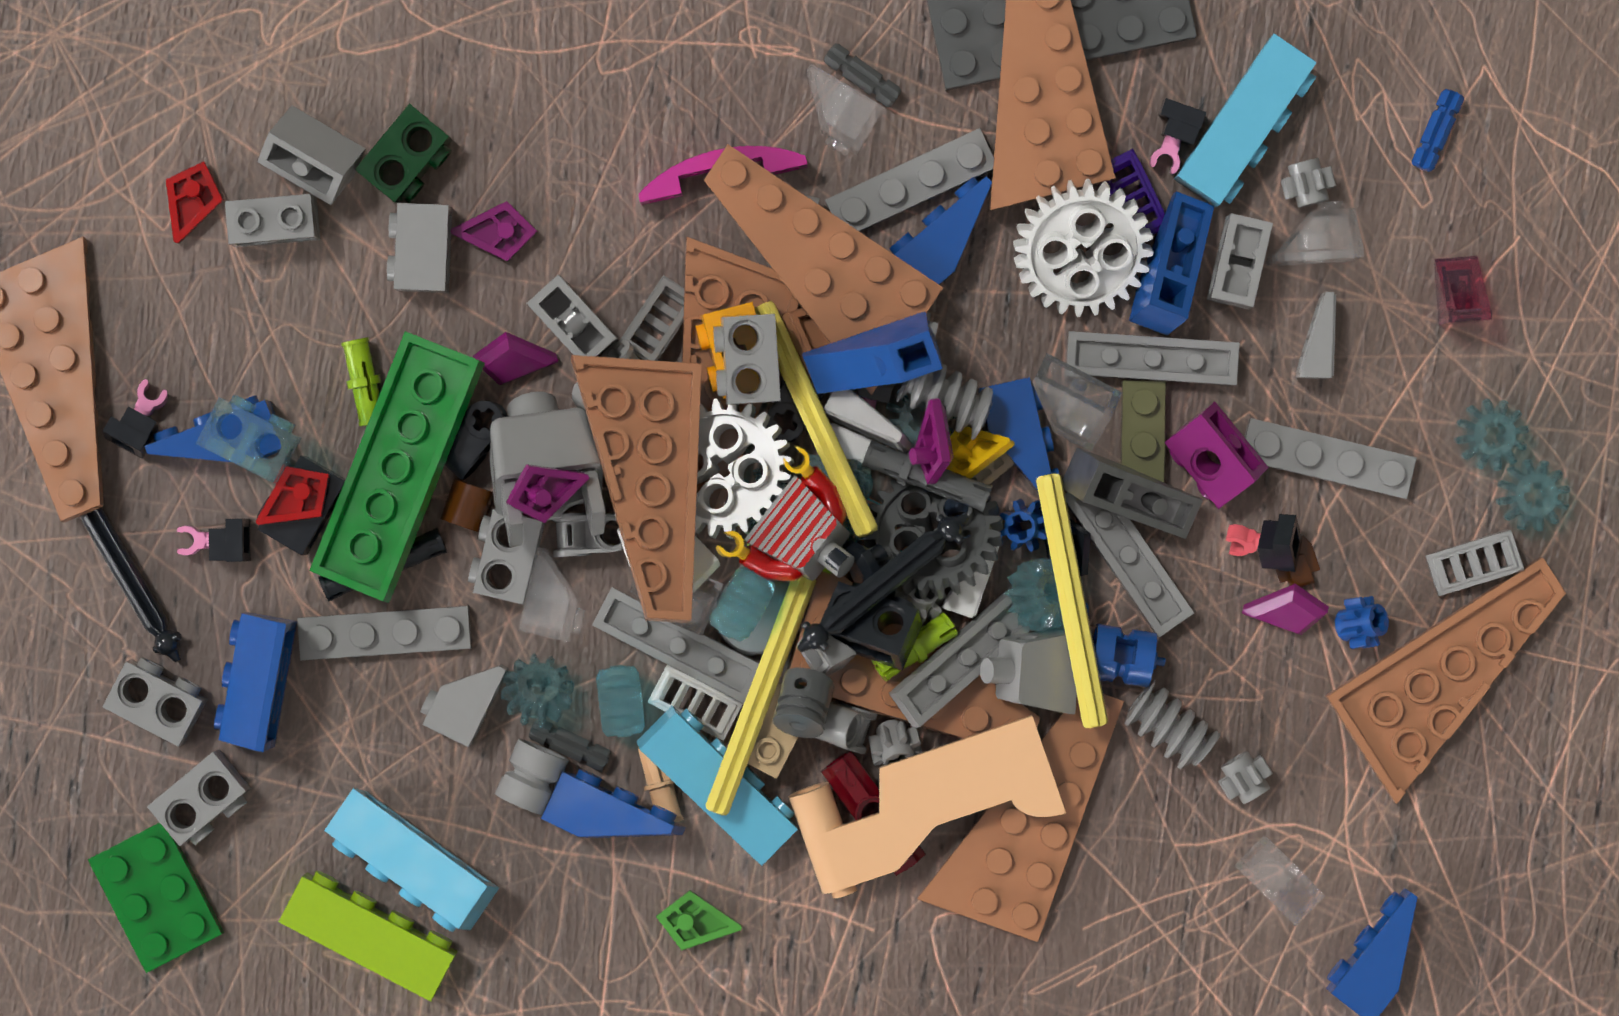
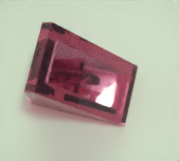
M1478 257L1435 259L1434 269L1439 325L1477 323L1492 320V311Z

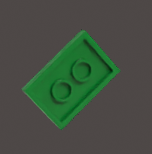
M160 822L87 859L146 973L224 933L181 847Z

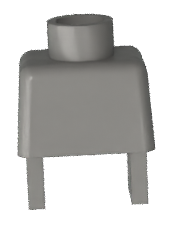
M530 392L514 398L507 407L508 417L497 418L490 426V468L495 511L497 514L504 515L510 547L523 545V519L521 513L524 512L507 504L506 501L526 464L582 472L589 475L588 481L548 520L561 519L563 513L568 508L585 504L591 536L604 534L603 470L586 411L577 407L559 410L556 397L546 392Z

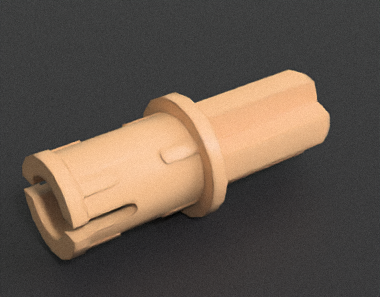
M638 747L647 786H644V791L649 790L652 804L663 807L677 815L674 822L683 821L684 818L681 815L673 785L674 782Z

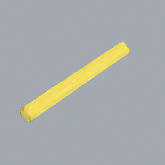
M772 301L765 302L755 308L756 315L775 314L778 367L824 468L830 480L837 488L855 535L859 538L866 537L874 533L878 529V525L776 305Z
M1057 473L1043 475L1037 478L1036 484L1082 724L1085 728L1100 727L1107 724L1108 718L1062 478Z
M802 576L795 582L790 581L706 802V809L713 813L727 815L731 809L815 587L816 579L812 581Z

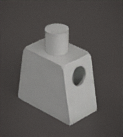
M1051 628L1004 637L999 642L998 658H984L981 662V679L986 684H996L995 694L997 699L1066 714H1075L1077 693L1065 630Z

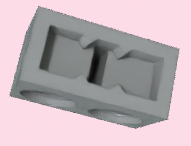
M312 194L225 201L228 244L231 246L247 247L321 240L317 197Z
M1232 213L1225 217L1206 300L1244 309L1254 307L1273 223Z
M775 314L721 317V326L713 327L715 353L723 352L724 370H716L718 396H726V404L781 401ZM741 325L752 327L757 335L756 344L747 351L740 350L733 342V333ZM745 368L754 370L760 379L759 387L751 394L740 392L735 382L737 374Z
M495 509L492 510L491 517L484 515L478 535V540L485 542L481 558H473L468 582L475 583L473 593L522 605L526 604L545 523L522 515L523 545L507 547L499 539V530L505 524L504 515L497 514ZM496 564L507 566L512 574L510 584L504 589L494 587L489 580V572Z
M140 657L138 662L135 660L126 661L102 707L178 747L184 745L208 701V698L199 694L202 688L182 677H178L175 682L161 675L164 668L144 657ZM135 677L143 679L148 685V695L143 701L133 699L129 693V684ZM172 697L181 699L186 705V715L181 721L173 720L167 714L166 706Z
M218 749L209 754L149 804L147 808L179 846L189 840L194 845H197L215 830L210 824L221 813H224L229 818L247 803L243 795L251 787ZM212 776H221L228 782L229 792L225 798H216L210 793L208 784ZM180 803H187L194 808L196 819L193 825L186 826L177 820L176 808Z

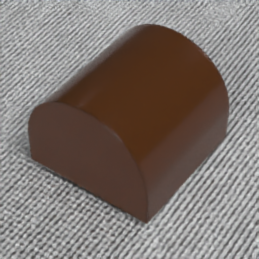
M454 478L440 519L479 532L483 516H487L494 498L493 491Z

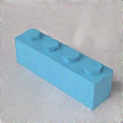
M1273 34L1187 158L1174 180L1215 208L1223 200L1230 204L1244 184L1238 178L1247 164L1255 168L1267 151L1268 147L1262 142L1271 129L1279 133L1291 116L1292 111L1286 107L1294 95L1297 94L1302 98L1317 76L1312 74L1311 70L1317 62L1276 34Z
M672 705L636 741L639 749L763 866L798 830L793 820H791L794 811L779 796H776L773 800L766 796L760 790L765 783L749 767L745 769L731 809L727 815H718L706 809V802L727 746L717 737L711 743L700 732L704 725L692 712L686 708L680 713Z
M353 788L324 830L335 838L332 845L337 850L350 858H354L357 854L368 863L365 869L371 875L385 883L391 879L402 887L399 894L405 900L417 907H420L422 903L435 912L432 917L433 920L451 932H454L456 928L471 930L499 889L490 880L367 791Z

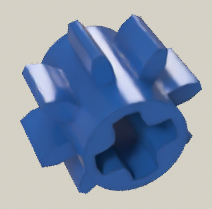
M1019 499L1013 501L1014 513L1011 511L1000 513L999 516L1005 520L1004 529L1000 533L1002 536L1007 535L1013 541L1011 544L1013 551L1019 549L1023 543H1026L1028 550L1032 552L1039 549L1037 538L1047 539L1042 511L1039 509L1041 506L1040 500L1032 502L1026 508L1025 502ZM1030 520L1032 528L1022 530L1020 522Z
M1373 596L1345 599L1344 606L1346 609L1338 611L1335 617V628L1338 636L1343 641H1350L1351 649L1379 646L1378 636L1385 635L1389 627V618L1385 608L1380 604H1374Z

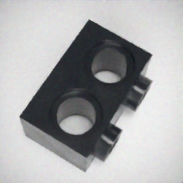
M838 581L825 612L861 583L854 582L852 585H848ZM894 596L891 600L884 598L842 633L831 636L849 646L857 655L903 671L922 628L919 610L916 609L913 603L904 598ZM899 624L903 626L894 635L882 633V630L887 625Z

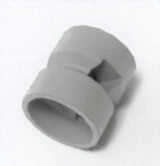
M518 738L509 759L515 769L514 771L505 772L494 794L520 808L543 815L553 793L549 785L550 783L558 782L562 772H565L569 759L536 743Z

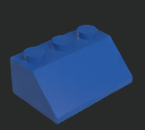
M250 612L241 613L240 620L233 621L229 637V645L235 646L233 662H226L222 676V687L228 688L225 705H218L214 721V729L220 730V741L260 752H265L275 747L297 621Z

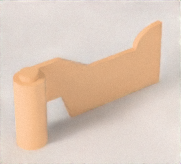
M1033 715L879 767V813L847 824H843L829 782L808 786L788 796L823 894L832 893L833 898L852 894L857 891V884L897 871L928 834L940 824L1011 800L1018 810L1031 816L1052 817L1066 813Z

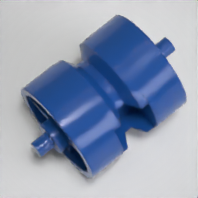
M1096 624L1093 645L1100 680L1113 682L1116 677H1121L1124 684L1148 688L1152 679L1153 669H1156V665L1165 666L1166 658L1158 657V652H1156L1157 633L1133 629L1126 635L1121 627Z

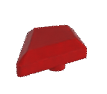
M205 161L166 179L173 241L177 244L183 241L224 201Z
M286 466L256 519V524L263 525L322 517L330 474Z

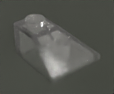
M1343 201L1317 203L1318 210H1312L1307 213L1267 257V267L1345 263L1363 258L1364 249L1355 208L1344 209Z

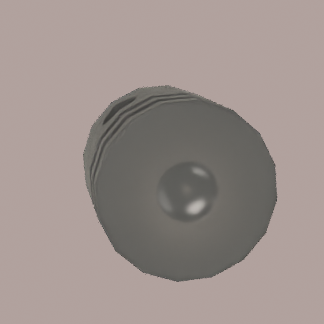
M788 669L784 673L778 703L776 704L773 716V724L784 733L802 738L819 737L824 731L826 715L828 714L834 691L833 680L824 673L813 669ZM800 682H806L807 685H806V686H803V685H801V684H799V683H800Z

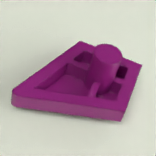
M506 201L452 228L450 232L508 262L538 231Z
M504 332L472 356L485 363L483 371L498 385H503L556 364L559 361L556 353L508 332Z
M939 398L929 399L916 445L909 451L911 464H921L927 485L938 482L954 457L946 410Z
M526 464L506 503L545 523L588 481L589 475L582 472Z
M1293 584L1244 604L1242 614L1303 635L1328 613L1329 606L1297 584Z

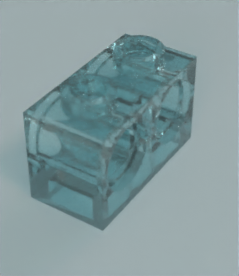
M233 394L231 400L219 397L196 444L272 483H277L302 438L292 432L295 424L273 413L269 420L255 414L254 411L257 405L238 395ZM231 414L239 417L242 422V431L234 439L226 438L221 430L222 421ZM268 434L276 435L281 443L279 454L272 459L264 457L260 451V442Z

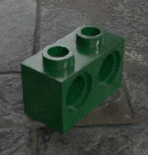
M409 103L355 170L394 203H401L403 200L410 203L425 185L420 179L432 166L437 170L451 154L452 150L448 145L452 142V139ZM418 130H427L432 136L431 146L424 152H415L410 147V138ZM390 163H400L405 170L403 180L397 185H387L383 180V171Z

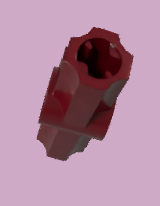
M847 751L821 770L825 779L855 820L862 818L861 812L866 804L870 802L879 803V788L852 751ZM919 845L905 863L893 873L896 876L924 857L926 853Z

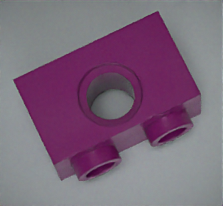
M1215 401L1180 427L1165 442L1170 449L1173 460L1190 473L1197 482L1200 493L1207 500L1212 501L1218 509L1256 482L1269 468ZM1207 451L1214 452L1219 457L1220 464L1211 461Z

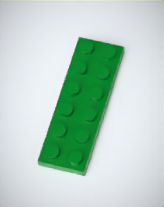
M404 332L309 571L383 602L390 603L485 365L484 362L409 332Z

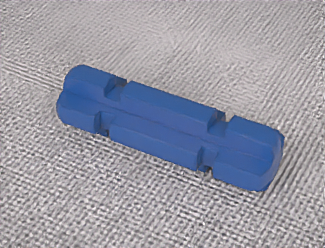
M1449 89L1441 92L1436 103L1438 109L1433 111L1420 140L1422 146L1417 148L1413 156L1412 164L1415 167L1427 172L1435 169L1440 157L1437 153L1443 150L1456 120L1453 116L1459 113L1464 102V97L1458 92Z

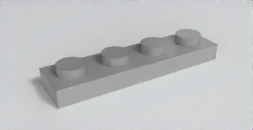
M978 128L826 199L825 202L832 214L860 232L962 185L972 177L977 178L992 171L994 157L981 129Z
M1068 331L1065 374L1236 386L1240 343Z
M1253 418L1248 420L1244 438L1268 467L1402 499H1407L1417 457Z
M1069 492L1065 493L1068 508L1081 527L1091 533L1090 540L1152 631L1157 633V637H1161L1194 614L1129 518L1083 502Z
M611 587L592 626L743 704L759 665L758 662L683 623L646 621L641 602L614 587Z
M1010 587L958 632V636L945 643L891 690L889 695L911 726L921 727L980 675V665L984 658H998V647L1002 638L1028 633L1041 620L1019 588Z
M469 606L297 618L300 661L472 648Z

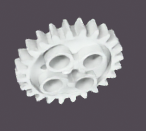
M1090 179L1085 180L1082 190H1076L1072 180H1069L1067 193L1063 194L1055 186H1052L1051 193L1053 199L1047 201L1038 195L1036 199L1040 207L1039 211L1027 208L1024 211L1030 224L1022 223L1016 226L1018 233L1024 237L1013 241L1015 251L1022 253L1014 257L1016 267L1023 269L1019 273L1022 284L1031 282L1028 289L1032 297L1043 293L1041 301L1046 308L1056 300L1059 314H1063L1069 305H1073L1077 317L1081 316L1084 306H1090L1093 314L1098 315L1099 303L1105 302L1111 310L1115 309L1113 297L1118 294L1123 299L1129 300L1130 297L1126 290L1128 284L1139 288L1142 285L1136 272L1146 273L1150 270L1147 262L1141 259L1153 256L1151 246L1145 243L1153 239L1152 233L1149 228H1142L1148 223L1145 214H1135L1139 208L1137 202L1134 199L1125 202L1126 195L1123 189L1119 188L1110 196V187L1105 181L1097 191L1093 189ZM1084 213L1096 215L1094 221L1089 225L1080 226L1076 224L1078 217ZM1108 223L1113 224L1112 228L1104 229ZM1057 240L1063 243L1061 249L1055 253L1049 254L1043 251L1045 245L1051 241ZM1111 243L1123 244L1119 253L1111 256L1103 254L1104 249ZM1082 244L1086 248L1090 247V249L1084 252L1080 248L1076 250V247ZM1062 267L1060 272H1053L1054 269ZM1085 270L1090 272L1087 280L1081 283L1070 281L1074 273Z
M717 398L713 400L712 411H707L700 403L698 454L702 455L704 464L697 473V484L707 482L697 492L695 533L697 534L708 525V534L714 539L717 538L720 528H724V532L735 531L736 526H740L748 535L751 531L750 521L755 519L758 522L763 516V512L772 505L775 497H778L783 491L780 488L781 483H789L793 478L791 475L783 472V468H785L783 457L788 461L789 465L794 464V460L788 456H781V453L790 447V443L787 440L775 441L782 431L781 427L776 424L766 429L770 416L763 412L754 419L756 407L750 403L745 406L742 412H740L739 404H728L727 410H724L721 401ZM736 429L738 431L737 443L729 449H722L719 445L721 434L725 430ZM749 445L755 446L753 452L738 458ZM722 460L729 464L728 470L730 474L725 478L719 474L720 469L717 465ZM752 463H761L763 466L762 477L755 483H746L744 471L747 466ZM719 488L727 489V503L722 508L712 509L709 504L710 495Z

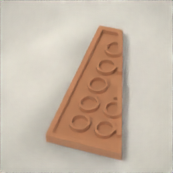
M1006 0L990 211L1037 200L1036 197L1038 195L1043 198L1052 196V186H1055L1061 193L1067 192L1069 180H1072L1076 190L1083 188L1086 179H1090L1092 186L1104 181L1115 180L1071 0Z
M727 144L704 179L707 186L830 343L924 311L927 313L943 289L942 286L729 144ZM878 386L866 387V390L872 396Z
M80 237L0 272V373L60 521L64 523L104 506L101 454H99L97 433L99 421L95 402L96 374L93 327L89 308L90 280L87 276L86 261L88 250L85 237Z
M686 237L682 363L702 364L700 403L707 411H712V403L716 398L721 401L724 410H727L726 398L722 399V396H718L717 391L712 392L706 367L713 366L710 350L702 351L698 341L695 326L702 324L700 315L753 302L755 309L765 302L772 301L782 317L787 312L797 310L799 302L772 268ZM735 345L740 350H744L743 345ZM762 402L750 403L756 407L754 419L759 413ZM748 403L739 404L740 412L743 411ZM736 429L725 430L719 438L720 447L722 449L733 447L738 441V431ZM698 454L697 473L702 469L704 464V459L700 454ZM724 460L720 461L717 464L720 469L719 474L725 478L730 474L728 470L729 464ZM707 481L697 484V492L701 490V487ZM719 488L713 491L709 498V504L712 509H719L724 506L728 496L727 489Z
M572 355L571 362L646 621L690 623L692 621L702 364Z
M1539 557L1524 567L1523 571L1514 573L1325 695L1395 804L1400 801L1416 777L1429 765L1432 757L1445 741L1450 739L1490 689V685L1502 670L1506 669L1515 658V654L1530 635L1535 633L1566 594L1543 557Z
M821 572L816 578V584L801 621L788 669H810L803 655L797 649V643L802 639L804 632L801 626L806 621L810 624H820L838 581L852 585V582L846 577L839 578L833 573ZM890 624L882 630V633L894 635L903 626ZM942 646L937 647L935 650L927 654L928 658L932 656ZM856 654L844 668L828 676L834 682L832 700L909 723L889 695V692L921 664L916 661L886 682L876 671L875 666L877 665H874L871 659ZM979 675L921 727L963 739L1033 715L1036 727H1038L1040 717L1022 704L997 699L995 694L996 685L984 683ZM800 682V683H799V684H801V685H803V686H806V685H807L806 682Z
M1103 693L1108 718L1107 724L1095 728H1085L1082 724L1078 698L1076 696L1075 714L1061 713L1041 741L1066 811L1065 814L1052 817L1031 816L1018 810L1012 800L987 808L968 831L962 842L943 863L929 884L917 896V899L1038 942L1124 701Z

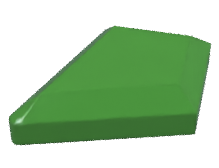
M691 890L656 915V918L681 950L738 932L742 929L741 924Z

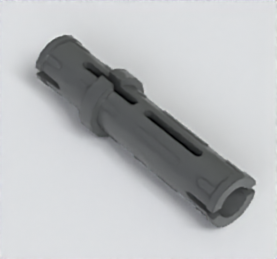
M871 440L862 466L865 468L867 467L898 479V484L905 486L906 483L921 487L950 500L968 505L980 512L984 511L993 487L948 469L944 471L936 484L927 485L921 464L912 465L909 459V452L906 454L896 451Z

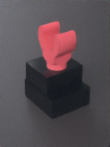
M1279 514L1278 521L1264 520L1261 533L1243 525H1229L1226 541L1231 542L1230 555L1244 556L1258 550L1263 569L1296 572L1302 545L1296 515Z

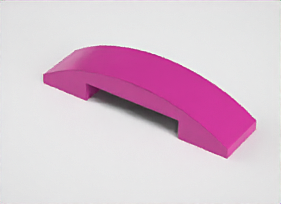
M767 146L733 147L754 162L762 161L764 168L774 175L808 168L806 156L794 151ZM725 148L694 156L669 168L647 184L638 194L640 204L647 205L682 197L680 179L709 173Z

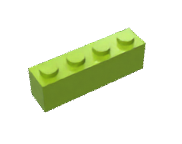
M316 871L314 875L307 872L301 877L278 921L279 923L431 1002L458 952L450 947L453 942L452 940L433 930H430L428 935L413 928L414 920L400 912L392 910L390 915L380 911L375 908L377 901L364 893L354 890L353 894L350 895L336 888L339 881L323 872Z

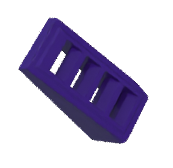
M1130 149L1111 159L1114 173L1129 166L1132 174L1115 183L1108 181L1110 196L1119 188L1122 189L1137 181L1140 189L1127 195L1125 202L1132 199L1137 201L1145 196L1149 204L1139 208L1135 214L1144 213L1147 215L1153 211L1156 219L1142 228H1149L1152 235L1159 231L1165 212L1134 149Z

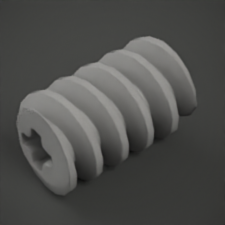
M943 363V369L903 383L896 401H899L909 393L911 394L910 408L914 409L922 401H925L927 409L929 399L939 398L946 410L947 421L953 416L957 418V432L960 433L968 424L972 425V440L978 436L993 404V389L985 387L976 394L977 381L972 378L961 387L962 373L955 371L945 379L947 366Z
M1153 679L1149 687L1140 693L1129 708L1124 724L1129 726L1139 720L1141 725L1137 735L1140 737L1153 731L1155 734L1151 746L1155 748L1166 742L1168 745L1164 757L1167 759L1177 753L1181 754L1177 766L1180 770L1190 764L1198 765L1214 747L1221 734L1215 731L1205 737L1208 723L1202 720L1192 726L1195 712L1191 709L1178 715L1182 702L1176 698L1165 704L1169 691L1163 687L1152 693L1156 681Z

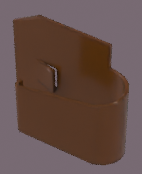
M1304 535L1301 536L1302 545L1296 572L1275 569L1280 583L1287 581L1289 586L1297 584L1301 588L1315 584L1313 572L1319 571L1320 567L1312 543Z

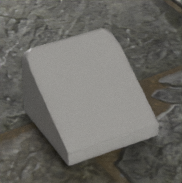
M829 635L827 642L830 645L827 651L809 649L801 652L810 669L824 673L827 676L844 668L856 655L853 649Z

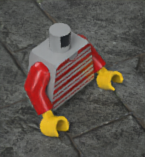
M795 446L804 456L803 463L800 466L793 467L783 457V464L790 472L800 473L802 475L801 480L794 475L744 540L735 531L724 532V534L735 540L736 547L732 552H727L724 548L716 546L717 553L723 557L737 556L740 558L739 563L766 580L795 582L803 576L813 581L824 568L839 578L843 577L850 570L855 559L853 555L842 548L850 534L843 526L847 516L843 502L834 483L818 466L812 467L809 464L810 458L806 450L801 446ZM744 541H745L749 546L745 547V546H744Z

